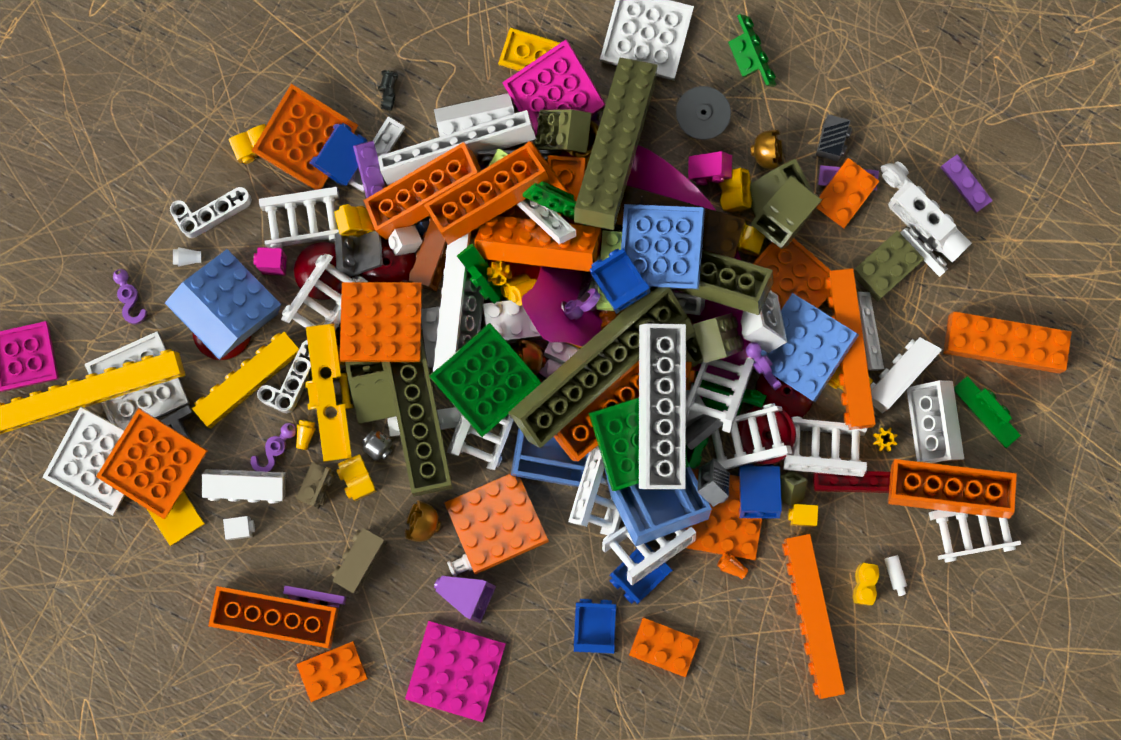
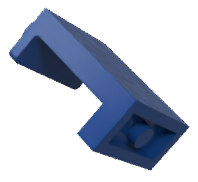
M342 123L333 126L334 131L318 156L312 158L310 164L338 184L347 185L358 168L353 146L365 143L368 140L359 134L356 136L351 132V127Z
M624 248L612 251L608 258L603 261L600 259L591 265L592 268L589 269L592 277L616 314L651 293L650 287L646 281L644 282Z
M747 464L740 466L738 471L740 485L739 518L780 519L782 512L780 466L772 464L763 466Z
M644 543L651 552H654L647 543ZM638 549L629 556L634 563L638 564L645 558ZM622 562L609 576L612 578L610 582L616 589L621 587L625 591L623 596L631 604L634 602L638 604L672 569L666 563H663L634 585H631L627 580L629 568Z
M580 599V603H576L574 652L614 654L616 604H612V600H600V604L592 603V599Z

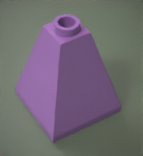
M441 576V578L438 577L434 588L438 594L466 618L481 623L496 586L484 580Z

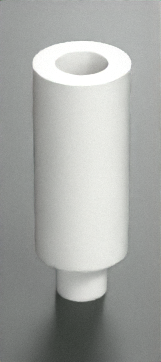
M899 556L885 558L884 561L893 590L897 589L898 596L905 595L904 587L907 586Z

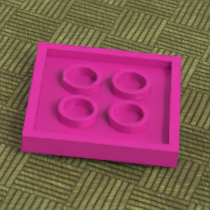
M47 321L0 331V392L59 380Z

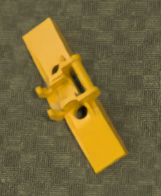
M334 323L306 327L312 381L305 382V388H308L309 404L307 405L308 410H317L323 462L352 458L345 409L353 408V404L350 402L347 373H340ZM324 367L329 368L332 372L331 377L327 379L322 378L320 375V371ZM339 378L343 402L341 405H336L333 379ZM328 407L336 409L337 415L334 418L326 416L325 410Z

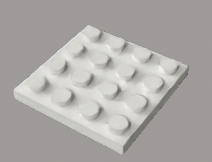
M616 0L600 62L617 66L621 57L657 64L658 77L674 80L694 6L671 0Z
M157 331L86 363L85 367L88 374L97 373L99 375L104 373V370L107 368L116 367L118 369L123 367V364L126 362L134 361L137 363L142 361L141 358L145 356L161 355L160 352L166 350ZM179 378L101 402L109 422L125 430L138 408H141L155 418H159L190 404Z
M80 407L43 478L112 516L115 515L125 495L96 476L125 430L86 408Z

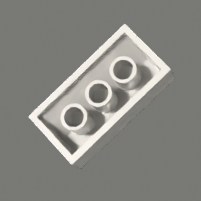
M508 93L434 109L440 137L515 114L511 97Z
M921 337L916 341L912 339L905 346L907 351L903 355L899 353L892 361L894 365L891 369L886 368L879 375L881 380L877 384L873 382L870 385L873 406L881 413L888 410L941 352L939 347Z
M939 380L908 387L907 396L917 462L938 464L964 460L953 381Z

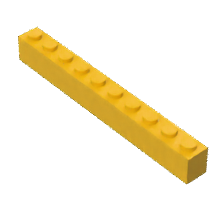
M172 349L160 352L161 355L145 356L141 358L142 361L137 363L134 361L126 362L123 364V367L118 369L116 367L107 368L104 370V373L99 375L92 373L86 375V379L80 381L79 379L70 380L67 382V385L62 387L60 385L51 386L48 388L49 391L43 393L36 391L30 393V397L24 399L23 397L11 399V403H0V435L79 410L80 407H89L186 376L180 353L172 351Z

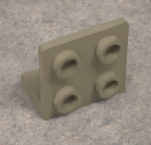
M312 462L296 499L319 509L320 505L323 506L328 495L325 493L328 486L332 487L335 481L334 471Z

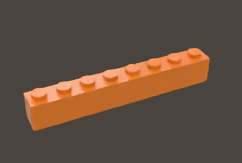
M851 268L829 271L827 277H825V287L830 292V296L827 297L828 307L832 308L833 316L830 317L859 334L839 365L841 374H838L839 385L843 386L844 393H841L842 405H846L847 412L844 413L845 425H848L849 430L873 428L876 423L854 270Z
M807 534L784 539L785 543L782 544L784 556L787 555L789 560L786 567L788 575H792L793 583H791L792 594L797 597L798 603H795L796 613L801 615L802 623H799L801 634L805 635L806 638L804 650L805 654L809 655L811 663H808L810 675H814L815 683H812L814 694L818 695L819 699L845 694L811 536Z

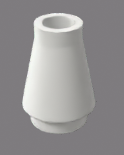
M180 247L173 249V265H178L179 267L201 263V251Z

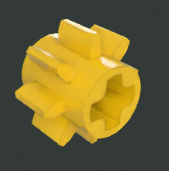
M503 261L492 262L491 268H487L488 281H492L495 285L507 284V279H511L512 271H510V265H506Z
M881 427L879 429L880 434H873L876 438L873 445H878L879 451L886 448L889 452L891 451L890 445H897L894 438L898 435H893L891 428L884 431ZM886 435L889 442L884 444L881 437Z

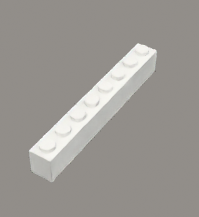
M525 110L378 156L380 171L387 185H390L463 142L474 152L477 158L479 150H503L535 140L536 136L528 111Z

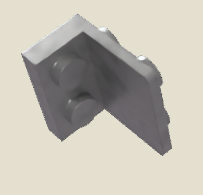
M376 231L353 239L349 236L340 235L339 232L335 233L336 269L352 277L383 265L381 235Z

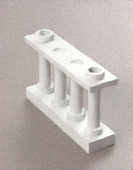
M337 187L259 199L260 208L268 213L272 240L265 241L267 248L283 249V246L326 239L335 241V233L339 232L334 213V202L336 199H340ZM324 201L326 203L330 231L318 232L314 205L317 202ZM298 205L307 207L310 234L299 235L295 213V208ZM279 208L287 209L291 237L279 238L276 211Z
M329 254L321 255L315 263V269L291 305H287L283 310L281 320L290 323L293 319L305 328L316 326L297 313L302 303H305L325 317L326 321L323 325L334 323L336 330L341 323L342 294L340 295L320 281V276L324 270H327L342 282L368 281L360 276L350 278L330 264L333 256ZM314 286L336 301L337 305L333 311L327 310L308 296Z
M747 358L745 364L740 366L719 359L700 363L701 367L689 399L686 398V419H688L691 410L721 419L720 422H724L722 431L730 433L753 370L754 360ZM708 365L738 373L737 376H740V378L733 381L707 373L706 369ZM702 380L732 388L734 394L726 396L700 388ZM696 395L725 403L729 407L728 411L724 410L722 412L694 403Z
M775 403L764 405L762 410L735 417L731 428L736 453L734 454L735 458L727 460V456L724 455L719 429L714 431L712 439L717 456L715 460L727 470L793 454L791 446H784L780 438L775 412L783 411L782 407L775 406ZM763 415L768 417L774 443L772 445L773 449L765 450V447H762L756 417ZM747 419L755 448L753 453L746 455V452H743L737 422Z
M461 414L447 453L459 456V453L465 452L488 461L487 469L495 470L502 461V456L500 455L513 424V418L508 414L499 422L502 424L499 436L488 432L481 437ZM471 433L496 443L492 454L466 445V442H464L466 435Z
M797 416L791 417L796 428V441L792 449L793 454L786 455L783 470L864 476L867 470V462L859 460L860 436H864L868 428L849 430L848 425H845V423L806 420ZM800 430L812 431L810 457H803L799 454ZM820 432L832 433L831 458L829 459L819 456ZM840 434L852 435L851 460L849 461L839 458Z
M596 446L589 452L568 522L585 527L590 522L602 527L601 534H614L619 529L621 516L612 498L609 500L597 495L600 483L606 486L608 484L606 477L602 476L605 466L599 446ZM594 503L608 507L604 519L591 514Z
M941 510L929 512L930 520L936 519L940 526L945 554L939 555L938 560L944 559L945 563L957 561V556L1000 548H1003L1004 552L1016 550L1015 546L1021 545V541L1012 542L1007 518H999L1004 544L992 545L987 516L976 515L979 518L985 547L973 549L967 523L968 514ZM956 516V520H959L965 551L953 553L947 521H949L948 517Z
M626 526L614 534H608L602 542V550L607 552L612 548L629 568L627 580L631 585H634L696 541V531L690 527L687 530L681 529L676 531V538L671 541H667L664 537L655 539L660 545V549L656 552H651L645 544L636 546L645 557L639 564L634 563L618 544L627 537L632 541Z

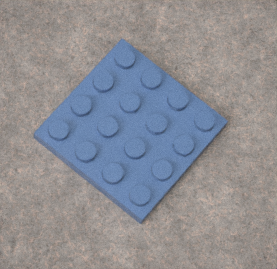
M624 204L621 249L624 248L628 257L649 287L699 290L705 208Z
M792 293L781 310L787 343L770 353L761 349V355L763 357L766 355L773 365L770 367L775 377L816 402L859 334Z

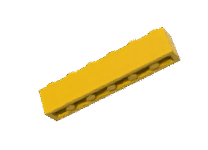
M279 332L271 338L272 342L270 344L260 347L256 351L257 355L252 359L248 358L243 361L239 370L230 372L221 385L216 384L210 389L211 393L205 398L201 397L194 403L193 411L208 428L214 427L295 359L299 348L285 332L282 334Z

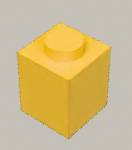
M793 504L792 509H788V520L791 521V525L815 527L818 521V506Z

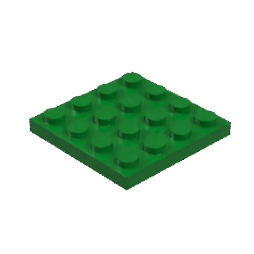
M488 323L429 375L432 381L481 437L487 434L509 414L510 410L541 384L540 380L491 323Z
M639 397L589 413L612 491L639 483ZM685 455V468H687L689 465Z

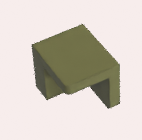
M795 471L781 475V500L790 506L802 501L805 496L808 480Z

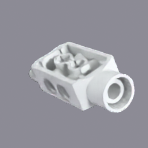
M897 161L894 164L888 163L881 166L882 177L891 187L899 189L888 203L889 208L910 229H915L920 235L919 238L924 243L927 242L934 251L943 253L953 262L972 243L957 229L953 223V218L948 214H944L939 209L938 203L930 200L920 186L914 185L907 177L909 171L902 163Z

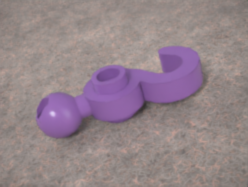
M118 269L113 274V280L120 284L117 297L125 304L122 309V315L130 324H140L146 319L147 311L142 309L137 317L130 316V310L138 299V291L127 283L129 278L127 271Z
M594 288L588 291L590 297L586 301L582 302L577 299L567 302L564 306V312L570 320L579 319L584 312L589 311L597 304L600 294Z
M754 342L746 346V354L750 358H754L755 363L753 366L759 374H763L774 390L782 386L780 381H777L772 374L770 367L773 365L766 355L764 357L761 355V346Z
M292 423L282 425L281 434L270 437L267 440L265 449L268 464L266 467L259 465L257 456L251 457V465L255 471L269 472L274 468L275 456L284 453L286 450V439H290L296 434V427Z

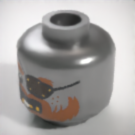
M371 431L362 442L364 444L363 451L374 460L386 459L392 452L390 449L392 441L381 431Z

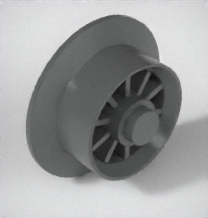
M699 86L688 90L680 98L676 108V118L681 129L687 135L700 140L712 139L720 135L728 126L731 117V108L726 97L717 89L708 86Z

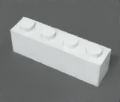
M206 469L202 474V498H208L211 501L224 498L232 502L247 499L248 502L268 500L269 503H279L285 497L286 472Z

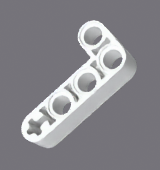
M238 187L194 213L183 201L173 202L170 206V212L180 230L187 237L195 238L249 207L252 199L246 189ZM240 195L243 196V198H244L243 201H240V199H239V196H240ZM223 204H228V210L221 212L220 207ZM181 207H184V213L182 215H177V210ZM206 214H211V219L204 222L203 217ZM189 224H194V229L187 232L186 227Z
M307 340L302 343L281 389L278 390L268 385L259 388L257 396L262 403L283 413H291L295 409L305 388V382L309 380L312 373L310 362L306 359L309 357ZM301 363L307 364V369L304 372L298 371V366ZM292 381L299 382L296 390H290L289 388ZM266 391H272V397L269 400L263 399V394ZM284 399H290V405L287 408L281 407V402Z

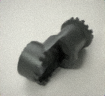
M383 70L381 72V85L377 89L383 93L381 109L392 111L395 102V90L393 88L395 80L398 79L399 75L393 71L390 73L389 70L388 72Z

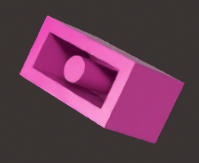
M720 151L689 156L688 179L696 182V185H707L711 181L722 183L725 179H732V155Z
M258 247L257 253H254L253 262L261 274L286 276L287 256L281 248Z

